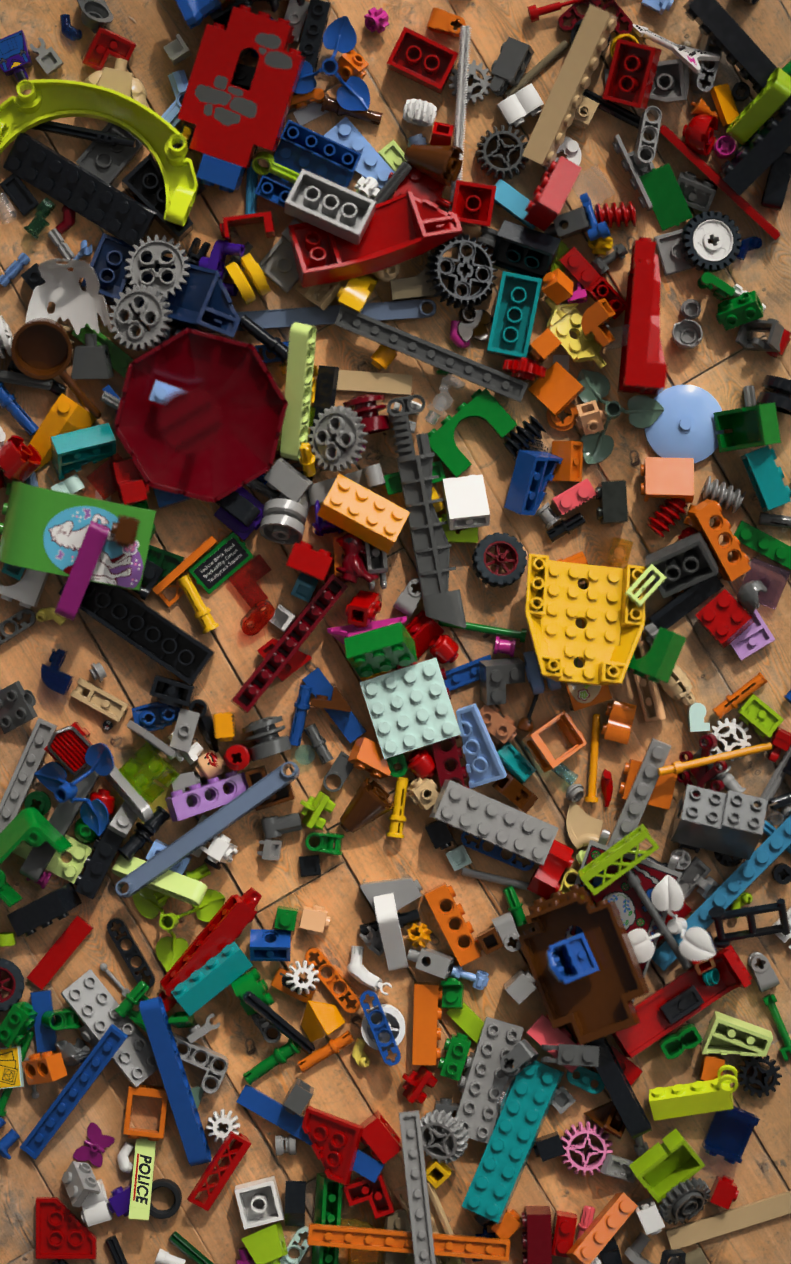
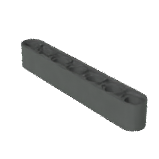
M88 765L79 774L75 775L72 782L78 779L83 774H85L92 767ZM95 770L76 784L78 792L75 798L88 797L100 777ZM70 800L64 803L59 802L49 822L65 837L84 802L75 801L71 803ZM47 841L38 847H33L19 873L37 883L56 850Z

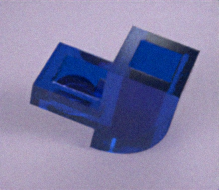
M59 648L57 652L53 651L49 659L51 666L42 664L41 677L48 688L67 695L74 676L60 670L68 651Z

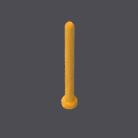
M594 714L592 717L588 796L584 797V802L598 803L596 781L600 714Z

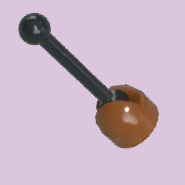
M539 694L534 695L528 715L520 719L517 729L532 733L534 723L531 720V716Z

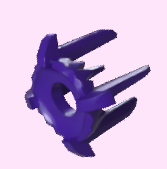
M317 500L315 502L316 523H312L315 528V534L324 536V534L334 532L340 534L345 530L327 520L323 521L321 517L317 516L320 509L319 501Z

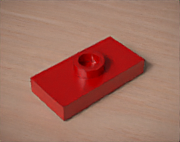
M611 1045L610 1047L628 1082L632 1085L643 1071Z

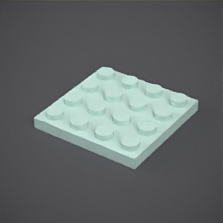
M436 657L359 682L384 759L461 734Z

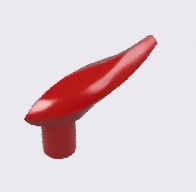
M604 769L601 777V790L604 796V806L608 807L613 792V781L611 772Z

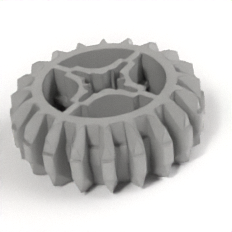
M436 1109L433 1112H428L420 1119L423 1150L426 1152L425 1157L430 1155L432 1161L438 1159L439 1164L444 1161L448 1164L451 1161H456L464 1154L468 1146L467 1141L469 1137L466 1135L468 1129L462 1128L464 1122H458L459 1116L454 1118L452 1117V1112L446 1114L445 1110L439 1112Z

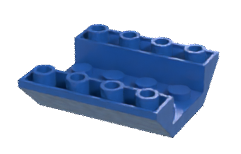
M288 119L280 136L281 141L273 156L274 161L297 173L304 169L348 189L362 154ZM268 173L262 175L254 193L285 208V201L294 184Z

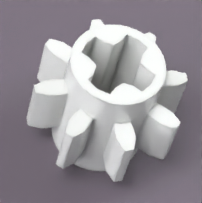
M362 176L354 186L357 189L356 193L372 200L380 192V189H378L379 184L373 177L365 179Z

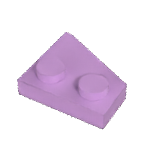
M756 609L754 614L751 615L754 623L730 643L740 661L775 641L774 636Z

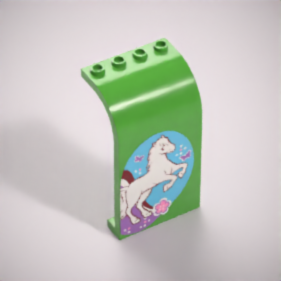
M15 479L12 480V484H7L5 495H9L8 503L3 504L2 514L5 515L4 523L0 522L1 562L69 577L89 524L93 521L109 527L110 531L90 581L140 591L156 510L45 489L21 483L20 480ZM119 514L137 518L140 521L134 545L129 544V548L118 546L116 544L117 541L113 539L114 536L110 534L113 522L117 523Z

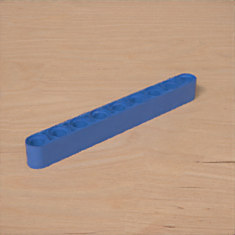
M159 996L140 1001V1012L188 1162L191 1167L209 1163L212 1160L211 1151L171 1025L168 1023V1016L162 998Z

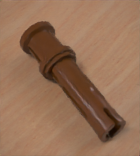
M325 94L321 107L322 112L326 110L336 113L339 117L343 115L350 116L378 126L383 114L370 109L366 111L346 110L338 104L336 98L329 97V94Z

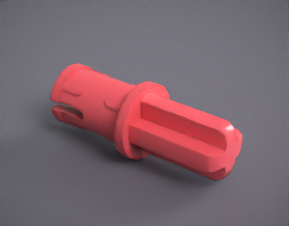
M584 1206L581 1221L578 1223L577 1240L593 1222L595 1208L592 1206Z

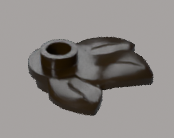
M474 307L461 309L458 313L460 320L458 333L461 339L467 342L473 337L479 341H486L488 339L486 325L493 321L492 316L487 311L476 310ZM465 314H469L470 319H467Z

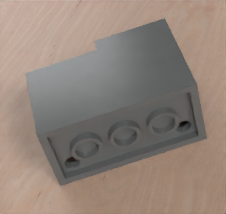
M687 784L676 808L671 841L749 860L763 835L768 800L728 790L726 794ZM692 793H697L699 797H695ZM754 804H758L760 808L755 807Z

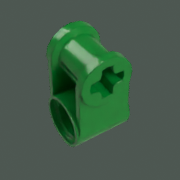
M310 832L306 836L305 843L311 851L342 855L340 850L344 834ZM312 836H317L320 839L318 846L313 847L309 844L308 841Z
M71 1007L46 1011L41 1017L42 1025L47 1029L63 1030L82 1027V1024L79 1023V1017ZM55 1016L56 1022L52 1025L51 1019Z

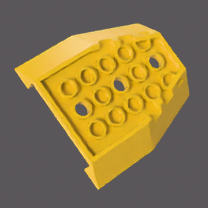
M528 554L525 615L542 676L557 682L593 686L622 683L645 625L646 603L645 601L640 607H637L636 603L632 602L631 598L624 595V593L643 574L647 567L627 565L625 568L552 561L549 560L547 555ZM647 576L632 591L633 594L647 581ZM578 580H584L587 583V589H580L577 584ZM646 589L637 597L639 600L646 594ZM576 619H582L585 622V628H578L575 623ZM575 658L583 661L582 668L575 667L573 663Z

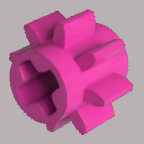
M373 7L364 16L365 26L372 33L377 30L380 34L389 25L388 14L382 8L376 10Z

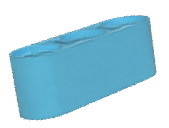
M499 179L494 185L496 186L494 202L528 228L534 230L536 226L524 220L527 214L525 208L530 200L505 181Z

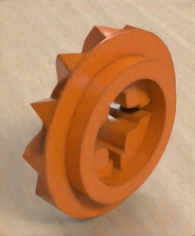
M571 402L564 409V413L571 414V416L565 417L563 424L560 421V417L553 416L554 414L547 409L546 418L548 424L558 431L571 429L576 424V417H578V410L574 403Z

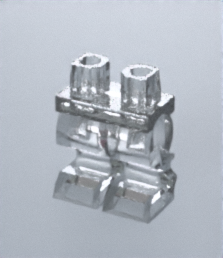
M450 373L442 378L439 387L440 393L434 397L433 404L431 402L428 404L427 409L429 412L425 417V421L436 426L440 418L445 419L447 416L446 411L453 404V399L448 390L450 388H454L457 391L462 390L466 383Z

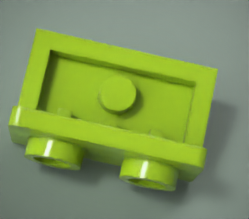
M754 694L737 711L741 715L739 719L746 725L751 723L756 727L754 731L762 738L765 736L771 738L773 736L772 733L784 720Z

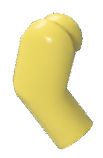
M54 607L41 608L36 613V619L39 622L53 619L61 626L67 620L65 617L54 614L56 610Z
M357 1037L352 1057L359 1067L366 1068L370 1065V1059L363 1050L366 1042L364 1039Z

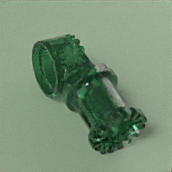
M46 197L38 205L34 215L35 218L24 229L34 238L38 239V235L45 226L50 225L45 218L49 216V213L51 214L50 211H53L56 204Z

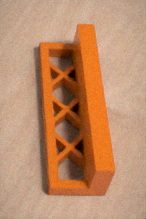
M213 536L208 538L152 589L168 607H171L185 594L183 590L179 593V588L182 587L179 586L178 581L176 585L171 584L178 580L182 574H191L186 572L187 569L219 543ZM191 574V580L195 585L196 579H194V577ZM168 587L176 588V596L171 601L162 593Z

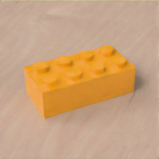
M338 474L317 516L388 554L410 512L347 477Z

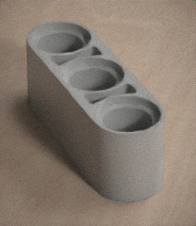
M656 106L648 107L640 117L633 161L638 167L648 166L656 154L662 112ZM647 114H653L655 121H650L647 118ZM643 133L650 134L652 140H646L643 136ZM640 153H646L648 160H643L640 157Z

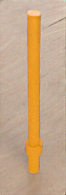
M767 742L691 761L673 762L669 766L657 768V773L659 776L671 773L680 774L684 770L713 764L716 761H726L772 750V744Z

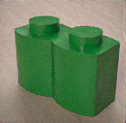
M691 1023L680 1027L676 1033L664 1036L658 1044L666 1058L673 1059L680 1056L685 1049L696 1047L703 1039L695 1025Z

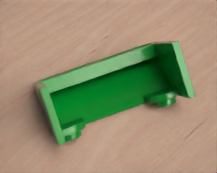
M27 807L0 833V864L23 840L32 847H38L47 841L59 854L67 851L73 845L37 809ZM0 869V898L9 907H12L23 898L6 882L5 873Z

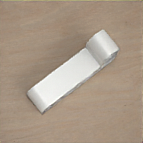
M394 894L374 896L375 911L388 970L393 971L407 968L409 966Z

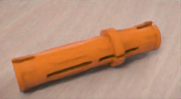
M759 672L758 675L731 696L727 695L725 697L726 700L712 709L713 712L721 719L732 709L736 710L742 701L766 684L767 680Z
M348 1030L334 1040L330 1039L329 1043L297 1061V1064L300 1065L299 1068L304 1073L334 1053H340L341 1049L355 1042Z

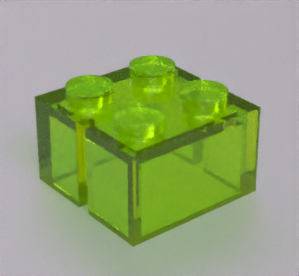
M146 742L134 754L136 758L133 759L131 757L119 771L142 797L152 803L164 791L153 780L156 779L168 787L180 774L158 749Z

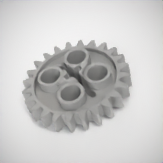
M155 235L154 240L147 236L146 243L140 239L141 246L138 247L134 244L133 247L136 251L128 252L132 258L125 259L130 264V266L124 267L125 271L130 272L126 275V278L133 279L129 285L131 287L137 285L139 288L141 284L147 287H154V290L161 291L160 295L166 296V300H168L169 293L175 297L176 293L174 290L182 291L180 284L187 285L184 277H190V274L185 271L191 269L190 265L185 264L190 260L189 257H183L186 254V250L182 249L179 251L181 244L177 243L174 246V239L171 238L167 242L165 235L162 240H159L158 235ZM167 253L173 255L169 262L162 260L163 256ZM151 254L153 257L150 262L142 261L144 255ZM157 264H160V266L162 267L159 268V272H156L154 269L156 268ZM176 266L175 269H170L166 267ZM140 267H146L149 269L140 270ZM167 273L173 274V279L170 282L163 281V277ZM146 274L153 275L152 281L148 283L143 281V277Z
M141 284L140 288L137 285H133V290L126 287V294L119 292L120 300L114 298L117 304L116 306H110L114 313H109V316L113 317V320H111V325L114 326L112 333H117L114 339L120 340V345H126V348H133L136 351H139L141 347L142 350L146 351L148 346L155 348L154 341L161 343L160 336L166 337L164 330H170V327L166 324L172 322L171 319L167 318V315H170L172 311L166 310L170 303L164 302L166 296L160 295L161 291L154 290V287H147ZM144 299V305L140 308V301ZM129 312V318L125 321V315ZM155 314L156 319L151 323V317ZM141 328L139 336H136L137 329Z
M331 406L330 409L325 408L324 414L318 413L319 420L313 419L316 425L315 427L310 426L313 434L308 435V437L312 438L309 444L313 446L311 450L312 453H315V460L319 461V466H324L325 470L343 472L345 469H351V464L357 465L356 458L362 459L360 451H366L362 447L363 444L368 443V441L363 439L368 433L362 431L366 425L360 424L363 418L356 417L357 412L351 411V408L344 406Z

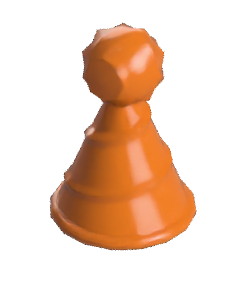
M699 97L696 102H691V105H693L692 115L707 114L716 116L718 120L720 119L716 110L711 111L702 97Z

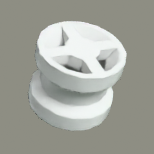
M675 849L670 854V857L672 854L679 857L676 869H686L691 863V856L684 849Z

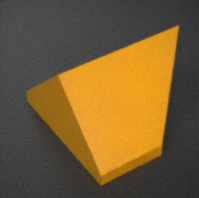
M308 1000L301 1026L310 1042H313L332 1033L343 1025L345 1020L336 1005Z

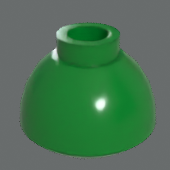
M82 818L76 821L74 835L77 840L90 844L100 837L83 822Z

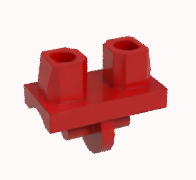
M421 1065L417 1072L413 1070L410 1076L406 1073L403 1074L402 1078L406 1082L402 1086L405 1088L402 1095L412 1104L414 1102L423 1104L427 1094L422 1089L425 1085L433 1088L438 1080L426 1066Z

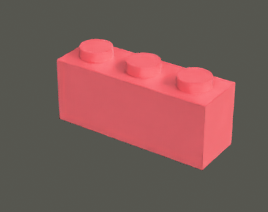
M542 1014L526 1032L540 1046L558 1044L580 1045L579 1041L575 1044L570 1039L572 1035L564 1028L561 1030L558 1028L553 1029L548 1014L546 1017ZM557 1050L547 1051L554 1058H557ZM563 1065L571 1073H573L575 1069L578 1067L572 1065Z

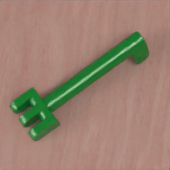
M768 994L762 999L765 1006H768L785 1045L779 1048L784 1061L787 1062L789 1058L786 1053L789 1052L791 1055V1039L775 1004L777 1002L775 995Z

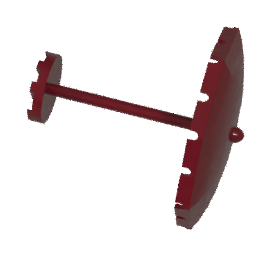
M187 328L130 362L114 429L126 451L132 457L141 476L150 487L215 503L272 469L288 402L254 345ZM156 380L183 389L172 394L163 404L149 400Z

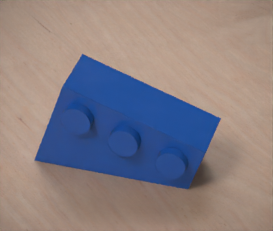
M519 450L504 508L520 515L535 516L546 494L544 489L548 481L553 480L554 475L552 474L557 464H561L563 458L549 452Z

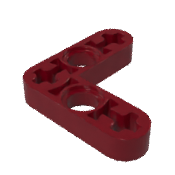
M585 0L573 4L559 17V29L566 33L571 32L576 22H578L576 18L581 20L585 17V15L577 12V7L584 4L589 8L591 4L600 8L599 6L602 5L601 1ZM608 0L609 2L603 6L602 10L605 11L607 7H614L616 9L615 16H622L619 21L623 25L628 24V31H620V24L617 21L614 32L617 35L630 34L633 29L632 21L614 0ZM573 11L576 18L571 21L570 27L568 25L564 27L563 19L569 20L573 15L570 12Z

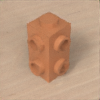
M484 703L479 712L488 732L491 733V739L498 745L500 742L505 744L508 741L511 743L517 735L515 732L517 728L513 726L516 722L507 715L504 718L499 715L498 712L500 710L496 706Z

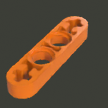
M309 948L305 954L307 964L310 965L312 963L317 966L318 963L315 960L310 961L309 958L311 956L310 952L314 954L316 952L319 953L318 960L322 962L324 959L326 963L321 964L318 969L314 967L312 970L319 971V974H317L318 978L346 1012H357L360 1008L359 997L319 948ZM323 967L331 968L332 975L325 978L321 975ZM340 982L344 984L345 990L342 993H336L333 990L335 983ZM349 991L351 994L348 995V998L351 1001L356 1000V1007L348 1008V1001L345 998L341 1000L340 997L345 996Z

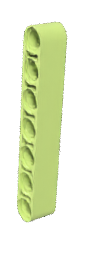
M297 322L291 326L289 335L285 398L288 406L282 426L280 448L281 457L299 461L300 444L303 442L306 444L308 441L316 345V327Z

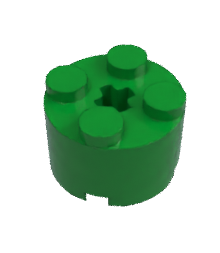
M256 967L242 974L231 983L236 997H239L240 1004L248 1016L254 1015L257 1012L245 1003L242 998L247 991H251L268 1006L275 1003L271 994L267 993L269 987L264 979L260 980L261 976Z

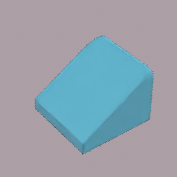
M300 573L291 595L309 603L318 580Z

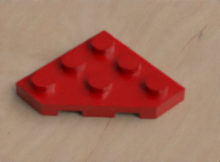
M311 1106L307 1107L302 1128L305 1134H308L312 1142L311 1146L318 1160H321L325 1168L324 1172L327 1178L343 1185H348L363 1126Z
M37 1197L36 1259H96L97 1237L57 1197Z

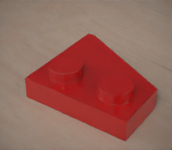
M272 638L257 650L263 659L278 640ZM297 650L277 675L278 679L283 682L310 661L312 657Z

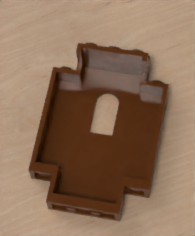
M579 883L569 887L570 891L564 894L562 890L550 894L552 898L546 901L544 897L532 901L533 906L528 907L530 915L525 918L528 924L534 923L535 928L523 931L524 935L518 938L532 975L536 980L535 983L553 1029L572 1023L579 1044L582 1045L640 1023L632 999L650 992L615 901L608 903V900L605 899L597 902L595 906L586 885L581 887ZM575 925L583 930L600 970L571 983L564 984V982H558L548 969L546 952L549 950L548 946L565 940L567 929Z

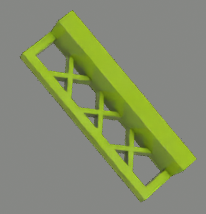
M641 824L578 871L579 877L595 896L659 849V846L650 836L644 824ZM647 838L652 847L648 850H639V844ZM627 852L635 853L633 861L622 862L624 854ZM609 865H619L618 872L606 874ZM595 876L602 877V883L596 888L589 882Z

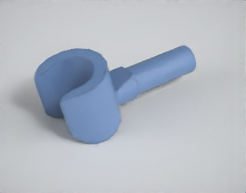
M83 240L80 243V251L72 260H79L83 256H90L93 251L92 244L87 247V240Z

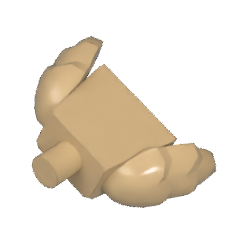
M116 58L114 69L105 67L103 71L99 70L92 73L84 81V83L102 86L122 93L148 107L146 89L138 78H134L133 73L126 71L128 61L125 59Z

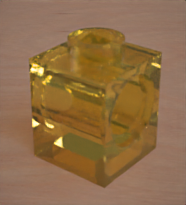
M612 537L606 561H610V566L622 568V565L626 566L628 564L633 542ZM618 547L624 550L625 554L622 559H617L614 556V550Z

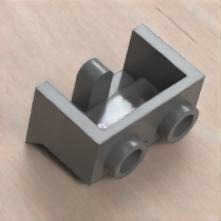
M756 319L740 325L736 342L745 350L780 352V341L784 327L776 319Z

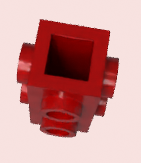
M360 590L353 597L351 603L346 606L345 615L348 616V624L363 628L367 627L372 620L374 621L376 614L380 613L382 602L379 601V593Z

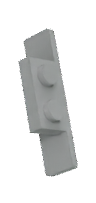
M618 134L614 137L613 147L616 153H620L623 158L621 164L625 172L629 171L632 177L629 180L633 189H637L640 194L638 200L642 208L646 207L647 211H650L653 205L639 176L652 171V168L655 167L652 162L646 167H638L633 161L634 151L627 153ZM641 152L640 157L643 160H648V155Z

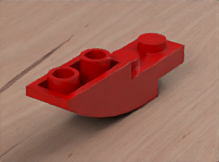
M574 246L558 260L570 273V276L581 284V288L585 289L586 293L595 302L603 298L607 300L616 313L612 317L613 319H616L629 306Z

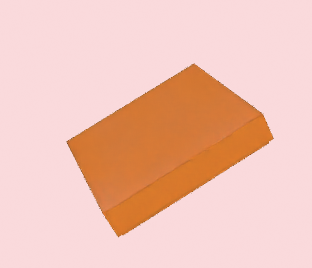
M557 361L546 371L544 379H538L528 388L529 392L556 417L585 389Z

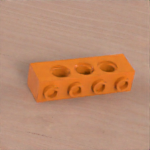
M706 499L687 512L697 531H701L718 563V570L723 579L732 582L751 570L748 564L750 561L747 555L741 551L739 547L740 542L730 530L731 525L721 513L722 508L715 500ZM713 517L714 524L710 527L709 521ZM720 535H723V541L719 544L718 539ZM732 552V559L728 561V554Z
M445 882L425 892L424 896L460 967L481 957L480 951L483 948L478 939L474 940L471 933L475 931L470 921L465 922L462 916L465 914V911L460 903L456 904L453 898L456 894L452 886H447ZM447 900L452 904L448 911L440 908L442 901ZM451 919H458L461 922L460 926L456 929L449 926ZM463 936L470 940L469 944L465 947L458 944L459 938Z

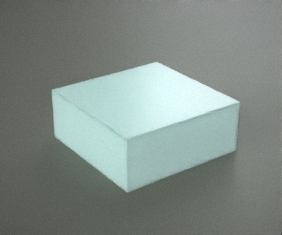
M463 844L445 853L454 872L472 863Z

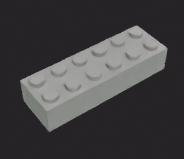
M451 780L444 781L429 816L539 865H544L559 829Z

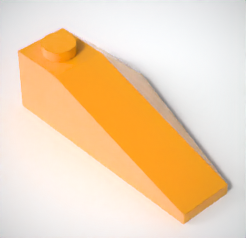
M63 393L54 403L29 443L42 457L41 464L35 472L52 460V436L92 427L97 420L90 412Z

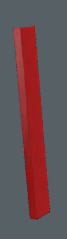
M666 125L660 127L659 132L774 240L781 235L773 225L741 195L739 196Z

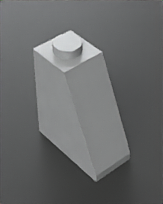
M412 877L363 882L360 884V888L374 911V896L393 893L398 911L421 897L422 893L420 891L423 890L417 879L414 881Z

